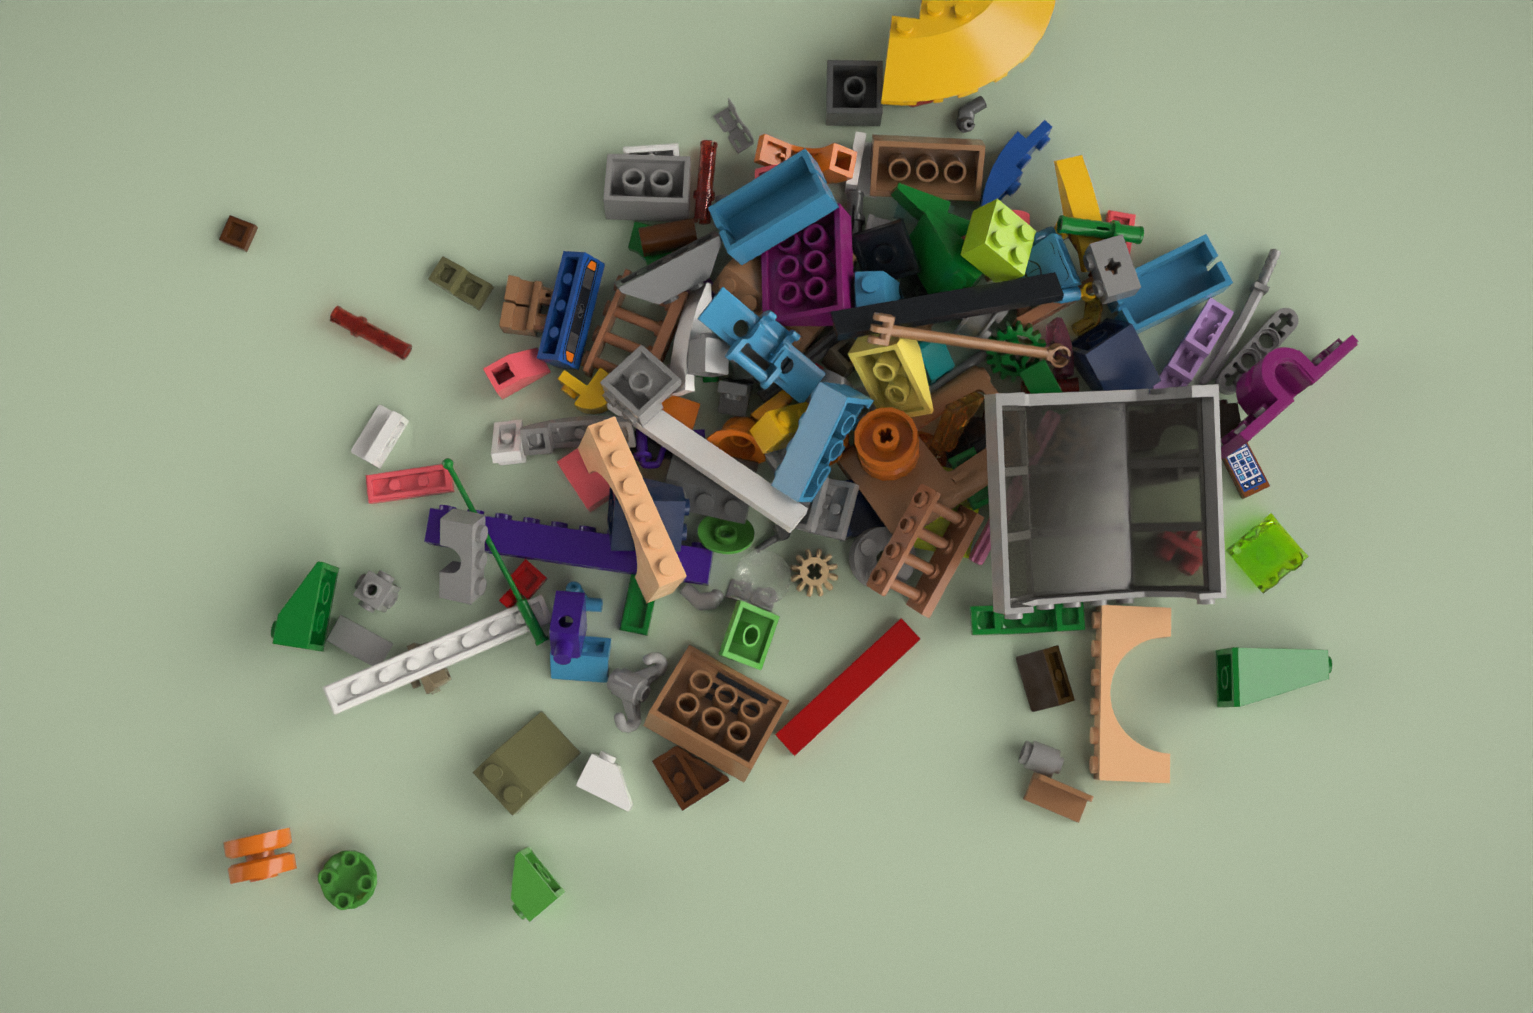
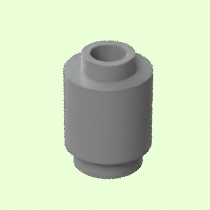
M1025 741L1018 762L1024 764L1026 769L1051 778L1054 773L1059 774L1064 758L1060 757L1061 751L1037 741Z

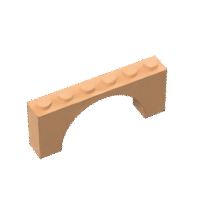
M614 416L589 425L578 450L588 473L598 472L612 488L622 507L634 541L637 556V574L635 578L646 603L667 596L676 590L687 575L616 417Z
M1119 605L1097 606L1096 611L1092 612L1091 617L1092 628L1096 629V640H1092L1091 656L1095 657V669L1091 670L1090 680L1091 686H1095V698H1091L1090 713L1094 715V727L1090 728V743L1094 744V756H1090L1089 760L1090 773L1094 774L1095 780L1170 783V754L1148 749L1127 735L1114 715L1110 689L1115 669L1131 649L1150 639L1171 637V608Z

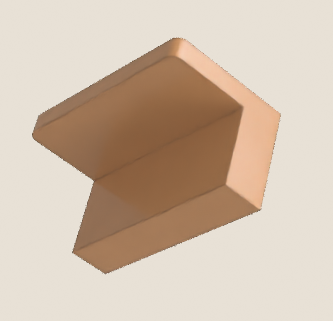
M1034 772L1023 799L1079 823L1087 801L1092 802L1094 796Z

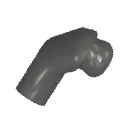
M978 96L959 108L956 124L961 132L967 133L972 131L975 127V114L987 108L982 96Z

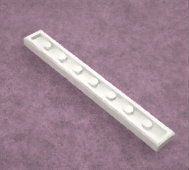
M607 403V409L619 417H624L621 413L623 409L618 404L612 407ZM661 410L644 427L638 422L633 425L787 532L791 533L807 514L808 508L771 486L770 482L665 411Z
M542 595L527 600L541 627L551 623L552 616ZM516 605L323 687V690L334 715L528 633L530 630Z

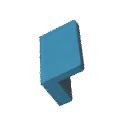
M585 636L581 657L578 659L571 658V662L567 665L557 664L553 660L554 656L551 655L550 651L551 678L607 683L609 678L608 662L612 647L611 638Z

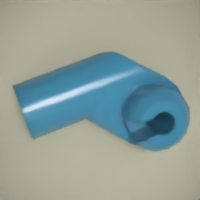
M576 581L569 582L566 586L565 591L585 593L580 583ZM585 593L586 611L602 612L603 598H591Z

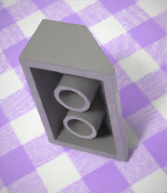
M607 154L603 199L606 219L671 222L689 219L691 157Z

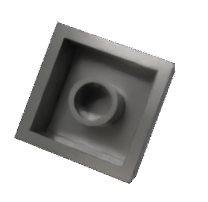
M827 60L826 125L880 126L883 114V104H881L883 61Z

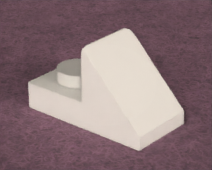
M522 419L494 423L491 449L493 463L510 465L526 462V455H524L520 428L523 427Z

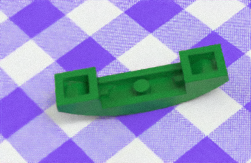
M1081 602V607L1066 608L1063 607V603L1054 604V609L1039 610L1036 609V606H1033L1034 613H1023L1022 619H1004V614L993 612V605L970 606L972 636L1085 630L1084 605Z

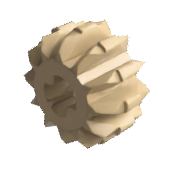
M810 549L805 550L807 560L797 555L795 559L802 566L791 565L790 568L793 572L800 573L792 576L791 582L802 581L796 588L798 592L802 591L805 586L809 587L807 590L808 597H811L813 588H816L819 597L823 596L822 585L829 591L833 589L832 584L827 579L832 581L838 580V575L829 573V571L836 570L838 565H827L832 555L828 554L822 560L820 558L822 554L821 549H817L815 557H812ZM810 566L813 569L815 566L821 569L819 572L821 578L817 580L816 577L813 580L808 577V568Z

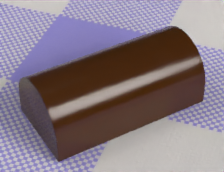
M694 218L639 228L644 257L674 252L697 240Z

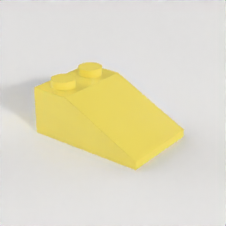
M868 336L858 337L848 355L870 398L874 400L873 404L876 409L892 407L904 411L909 417L932 414L934 411L921 349L917 340L890 337L889 345L884 346L867 342Z

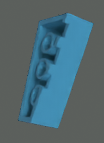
M820 381L811 393V401L806 412L799 419V427L794 437L787 444V453L782 463L775 470V478L771 486L797 502H812L831 472V467L828 466L829 463L842 454L845 449L843 440L851 430L855 431L860 421L857 417L864 407L870 408L874 401L873 399L848 385Z

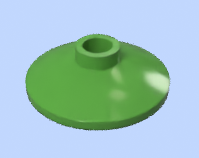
M707 516L698 526L699 541L704 547L716 553H739L747 549L754 540V528L747 519L745 524Z

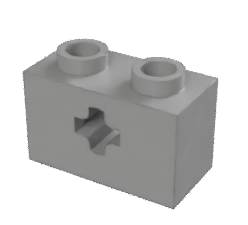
M1123 234L1089 244L1084 252L1083 262L1086 270L1091 271L1094 279L1092 282L1093 291L1097 298L1100 297L1102 305L1134 296L1141 288Z

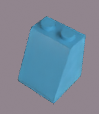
M884 271L855 272V307L902 299L899 293L900 283Z

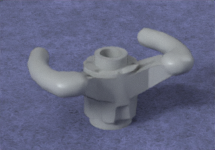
M651 652L643 657V662L646 665L655 663L654 666L637 672H632L626 668L622 670L616 668L608 678L607 688L611 690V694L622 699L628 721H626L623 713H616L614 715L616 727L621 732L630 733L637 730L642 721L640 705L641 702L646 701L651 689L649 686L653 681L666 673L668 663L665 656L659 652Z

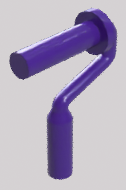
M636 428V452L632 454L634 460L639 462L640 466L644 469L660 467L667 449L661 445L657 460L655 462H647L652 460V454L648 452L647 435ZM705 429L693 430L705 439Z

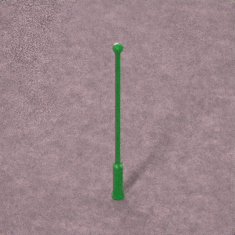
M450 458L444 459L442 466L449 471L469 511L477 513L453 468V460ZM488 534L485 541L517 599L516 605L536 641V646L549 640V638L542 630L527 599L522 598Z

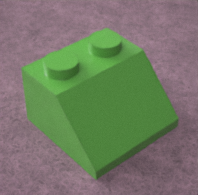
M527 847L515 855L511 900L515 903L512 905L515 913L522 920L527 918L530 922L565 891L530 847Z

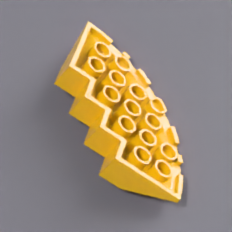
M921 0L918 19L892 16L881 104L906 106L916 105L919 101L933 100V103L943 102L944 98L956 95L958 98L978 92L980 87L992 81L996 83L1007 76L1008 71L1019 63L1022 64L1033 52L1035 45L1042 39L1050 22L1055 0Z

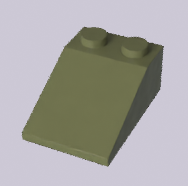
M541 711L492 753L473 774L513 816L518 814L581 752Z

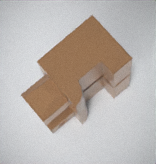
M508 275L504 297L506 302H503L499 323L503 333L537 337V332L543 333L547 315L541 314L542 305L550 307L554 289L544 287L541 281L531 282L521 280L517 276Z

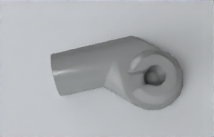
M690 583L680 592L697 610L716 609L724 599L723 593L720 590L713 589L711 592L700 593Z

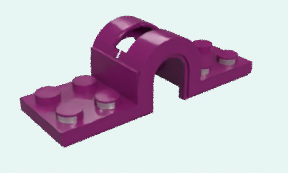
M1352 334L1344 341L1338 338L1317 354L1312 361L1300 350L1281 347L1269 352L1257 364L1247 370L1237 382L1236 397L1238 404L1248 416L1234 430L1232 429L1221 438V443L1223 444L1221 446V459H1225L1249 442L1295 401L1293 399L1307 387L1312 386L1358 345L1357 342H1359Z

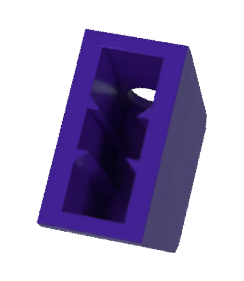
M556 590L549 629L551 655L554 656L553 660L557 664L567 665L571 662V658L578 659L581 657L587 631L585 593ZM566 616L571 617L573 619V623L565 622Z

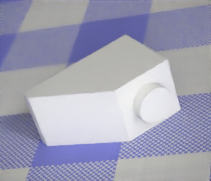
M600 751L599 755L592 753L576 786L626 811H630L633 803L621 766L614 763L616 757L604 751Z

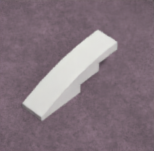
M705 283L699 289L690 291L681 312L674 338L670 370L681 379L682 385L671 394L672 396H681L695 391L694 375L688 374L689 340L700 338L702 333H712L707 326L697 319L712 300L711 283Z

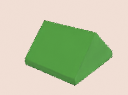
M737 599L718 655L762 670L780 616Z

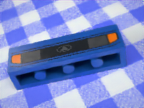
M563 251L537 359L557 368L579 370L605 267V263L586 252Z

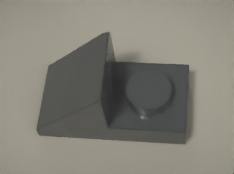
M730 378L719 380L717 392H721L718 412L744 417L754 383L733 381Z

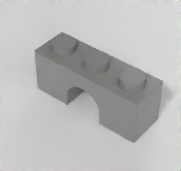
M702 333L700 338L689 340L688 374L704 377L728 375L729 360L725 355L730 346L724 340L718 339V336L713 333ZM745 344L740 350L764 371L769 367V363L748 345ZM733 359L730 361L733 366V381L760 383Z
M453 508L440 518V545L454 549L460 556L461 562L452 561L440 571L439 598L472 604L484 594L487 584L486 579H484V567L487 562L485 540L488 535V528L485 526V515Z

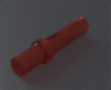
M702 140L700 142L697 190L693 193V198L696 200L693 217L694 223H698L699 220V224L702 225L711 223V213L708 207L712 206V201L715 200L713 184L718 143L714 141L712 145V140Z
M336 306L330 315V322L349 330L352 336L356 338L360 336L403 361L407 359L412 350L411 344L367 322V318L362 315L358 317L340 306Z

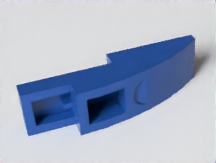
M1046 120L1027 138L1017 131L1009 140L991 169L983 189L979 208L997 198L1001 201L1007 194L1011 197L1022 184L1019 181L1023 174L1021 170L1031 161L1032 157L1030 155L1036 149L1041 151L1051 140L1048 136L1052 126Z

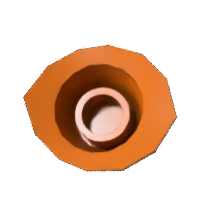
M734 416L725 422L721 430L714 432L706 438L707 441L732 457L759 462V464L766 461L765 454H763L749 431L756 424V421L749 417Z

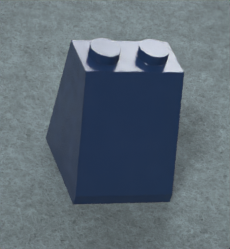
M1106 318L1065 345L1071 352V356L1067 357L1091 391L1149 389L1150 392V389H1154L1153 386L1161 381L1132 323ZM1104 407L1113 411H1119V407Z
M643 478L675 551L681 552V542L687 539V524L684 523V516H689V498H685L683 487ZM609 487L607 525L611 550L636 551L625 514L612 488Z

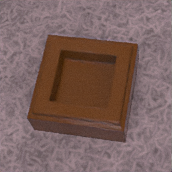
M230 215L219 241L247 252L258 227L255 224Z

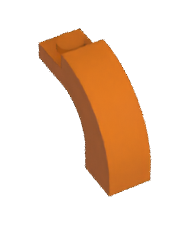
M767 134L759 136L754 162L765 167L775 164L779 165L803 149H806L818 163L827 184L840 183L853 178L857 157L856 151L836 143L822 148H804L789 144Z

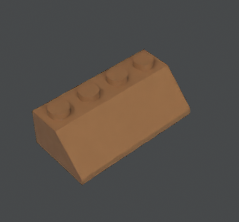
M872 134L870 196L892 197V190L898 183L944 200L980 201L986 145L981 139Z
M761 254L743 265H740L733 258L719 274L711 286V290L717 294L724 287L758 317L763 313ZM826 326L783 327L788 331L794 330L801 336L792 345L803 354L812 346Z

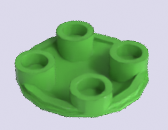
M355 850L341 851L331 856L325 863L323 870L318 874V882L321 885L325 898L337 909H355L365 904L374 894L377 885V871L373 862L365 854Z

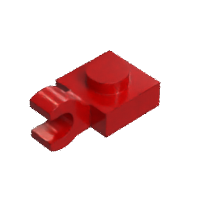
M526 559L510 575L520 594L528 600L548 580L546 576ZM511 588L499 599L507 609L517 603Z

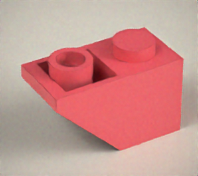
M538 348L506 355L483 368L502 400L551 373L546 362L537 359Z

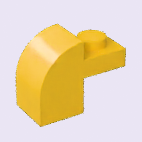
M600 368L588 385H585L565 370L558 378L563 386L561 391L572 399L578 396L574 403L577 410L586 414H600L609 410L607 409L608 402L602 396L605 392L600 383L609 374L608 372Z

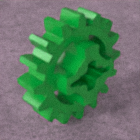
M1017 320L1015 327H1011L1009 322H1005V330L1002 331L997 327L995 328L997 336L988 337V339L997 341L1005 340V342L1038 347L1047 346L1045 340L1040 339L1042 334L1038 329L1033 331V326L1030 323L1023 328L1020 320ZM1017 335L1024 336V337H1027V338H1026V339H1022V338H1020V337H1017ZM986 351L989 355L985 357L987 364H992L990 368L993 374L999 372L1000 379L1002 380L1009 375L1011 382L1014 383L1016 377L1020 376L1019 372L1041 361L1040 358L1032 357L1029 360L1030 357L1018 355L1019 359L1017 360L1013 354Z

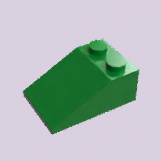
M929 210L925 211L910 234V239L922 268L921 272L917 273V276L927 293L934 294L976 286L984 276V273L960 255L964 239Z
M320 561L315 564L278 614L277 621L273 622L271 627L272 644L324 652L339 567Z

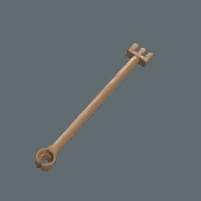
M874 312L872 319L883 323L882 325L871 324L870 331L880 333V336L868 335L867 339L869 343L884 346L889 345L890 337L1027 356L1045 359L1057 368L1064 367L1070 361L1059 354L1053 357L1057 350L1063 355L1071 356L1070 350L1061 343H1054L1049 347H1038L894 325V316Z

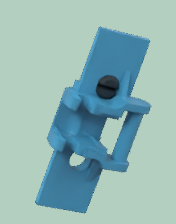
M722 287L697 319L730 346L725 357L729 361L733 359L756 378L764 390L774 382L798 403H804L826 373L792 345L801 336L794 330L788 331L775 320L777 315L771 310L764 311L758 317L734 295ZM739 320H744L748 325V331L744 336L738 337L733 330L734 324ZM745 344L769 363L766 371L740 351Z

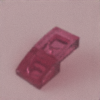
M1056 317L1046 325L1045 342L1047 346L1045 347H1049L1054 343H1061L1070 350L1071 356L1063 355L1058 350L1055 352V356L1059 354L1070 360L1064 367L1057 368L1054 366L1053 369L1055 379L1065 381L1074 375L1073 349L1063 319Z

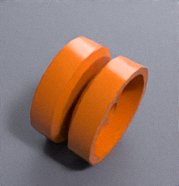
M892 407L875 409L868 412L859 421L854 431V444L858 460L862 469L871 477L882 481L897 480L906 476L915 468L920 457L918 431L913 419L904 411Z
M290 827L223 842L226 858L234 859L243 856L246 858V862L233 864L228 868L230 884L248 880L250 882L276 877L278 873L297 869L294 853L286 852L275 855L274 849L286 847L292 843Z

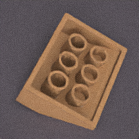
M689 645L648 712L643 726L744 783L789 700ZM718 672L769 699L767 704L716 677ZM713 682L719 685L716 690L711 688ZM721 691H728V692H730L731 695H732V697H733V699L727 697L726 695H724V694H722V693H720V692H721ZM707 693L714 695L712 701L705 698ZM738 696L745 699L742 704L736 702ZM746 705L755 706L758 713L747 708ZM733 706L739 709L737 715L729 711Z

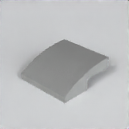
M827 477L812 502H799L808 510L807 514L794 529L845 541L859 485Z

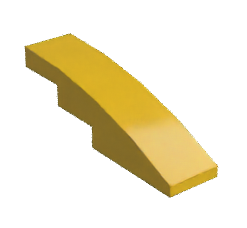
M1078 155L1054 161L1063 215L1102 221L1083 156ZM1071 234L1072 244L1077 245L1081 272H1089L1084 266V252L1089 244L1104 239Z

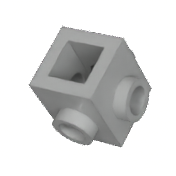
M382 570L378 574L368 571L367 574H362L355 584L356 591L353 595L360 599L358 605L372 613L375 609L386 612L387 609H390L395 604L401 588L393 584L395 578ZM377 587L376 594L370 595L374 588Z

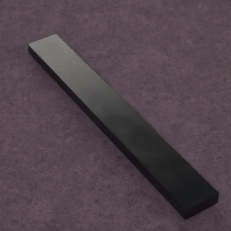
M1053 272L832 311L831 320L837 341L879 334L870 331L871 324L882 325L883 323L872 319L874 312L894 316V325L913 328L1063 301L1064 293L1056 273Z

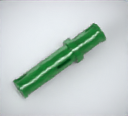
M1060 215L1057 221V233L1060 234L1065 233L1108 239L1123 234L1125 242L1141 244L1144 237L1143 226L1124 225L1116 220L1102 222Z

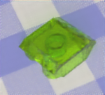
M1272 513L1226 549L1228 554L1263 594L1277 585L1288 573L1302 566L1303 561L1309 557Z

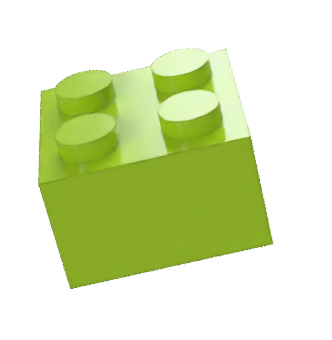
M997 198L973 211L960 255L995 283L1018 279L1025 275L1036 230Z

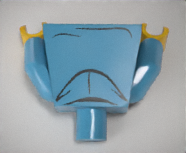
M1057 222L1054 228L1049 226L1036 232L1025 275L1020 278L1055 272L1064 297L1063 301L1053 303L1062 304L1079 301L1080 299L1089 302L1096 298L1095 295L1089 296L1086 293V288H1091L1092 282L1086 283L1081 288L1077 287L1082 284L1063 240L1069 234L1057 233Z

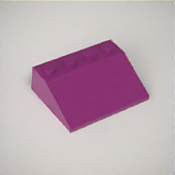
M837 203L839 208L761 254L762 311L771 310L777 315L775 320L782 326H833L831 320L832 311L855 308L851 216L840 203Z

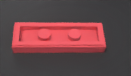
M442 464L365 475L368 502L370 504L455 492L453 479L449 471L443 468Z

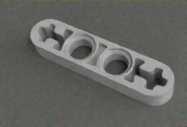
M1290 308L1279 309L1265 322L1216 377L1215 385L1219 384V392L1225 395H1231L1236 392L1239 378L1249 370V368H1245L1241 364L1242 355L1248 354L1252 356L1255 364H1257L1264 356L1277 349L1298 325V315L1294 310ZM1287 317L1289 319L1287 325L1278 332L1274 330L1281 322L1280 318ZM1265 334L1271 337L1273 341L1271 348L1267 349L1260 345V335ZM1235 371L1239 372L1240 375L1233 381L1234 385L1227 387L1225 385L1226 378L1233 375Z

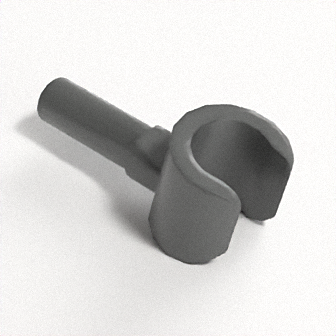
M779 525L773 526L775 535L756 546L755 549L760 553L773 543L787 540L791 533Z

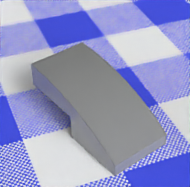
M341 614L326 638L328 642L371 666L383 662L393 646L392 642L367 630L365 627Z

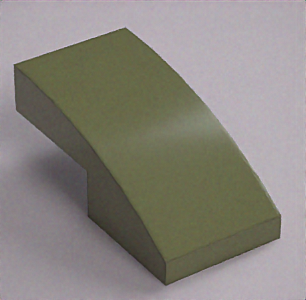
M442 256L428 278L430 282L479 311L494 289L487 281L473 275L461 265Z

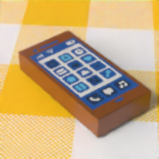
M1248 442L1225 459L1222 458L1242 499L1270 487Z

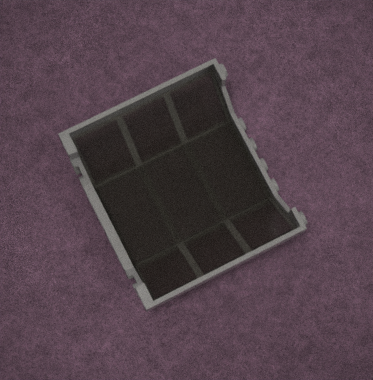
M1219 384L1150 389V395L1149 389L1024 394V392L984 395L993 612L1004 614V619H1022L1023 613H1034L1033 606H1036V609L1048 610L1054 609V604L1063 603V607L1074 608L1081 607V602L1090 601V605L1100 606L1107 605V600L1116 599V603L1126 604L1134 603V598L1185 597L1197 599V604H1215V599L1227 598Z

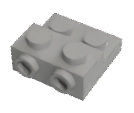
M642 344L600 382L605 392L602 395L612 407L618 404L623 409L622 415L629 423L634 425L638 422L642 427L663 409L662 402L682 385L681 379Z

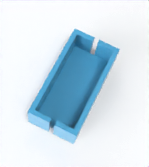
M803 149L708 207L717 229L720 230L719 234L727 253L740 265L754 259L839 208L818 163L806 149Z
M1207 234L1135 268L1141 285L1139 291L1134 296L1107 303V306L1111 313L1117 311L1118 314L1114 318L1115 320L1132 323L1137 334L1208 300L1210 297L1212 298L1223 293L1233 284V281L1222 261L1217 262L1209 271L1206 267L1218 257V254Z

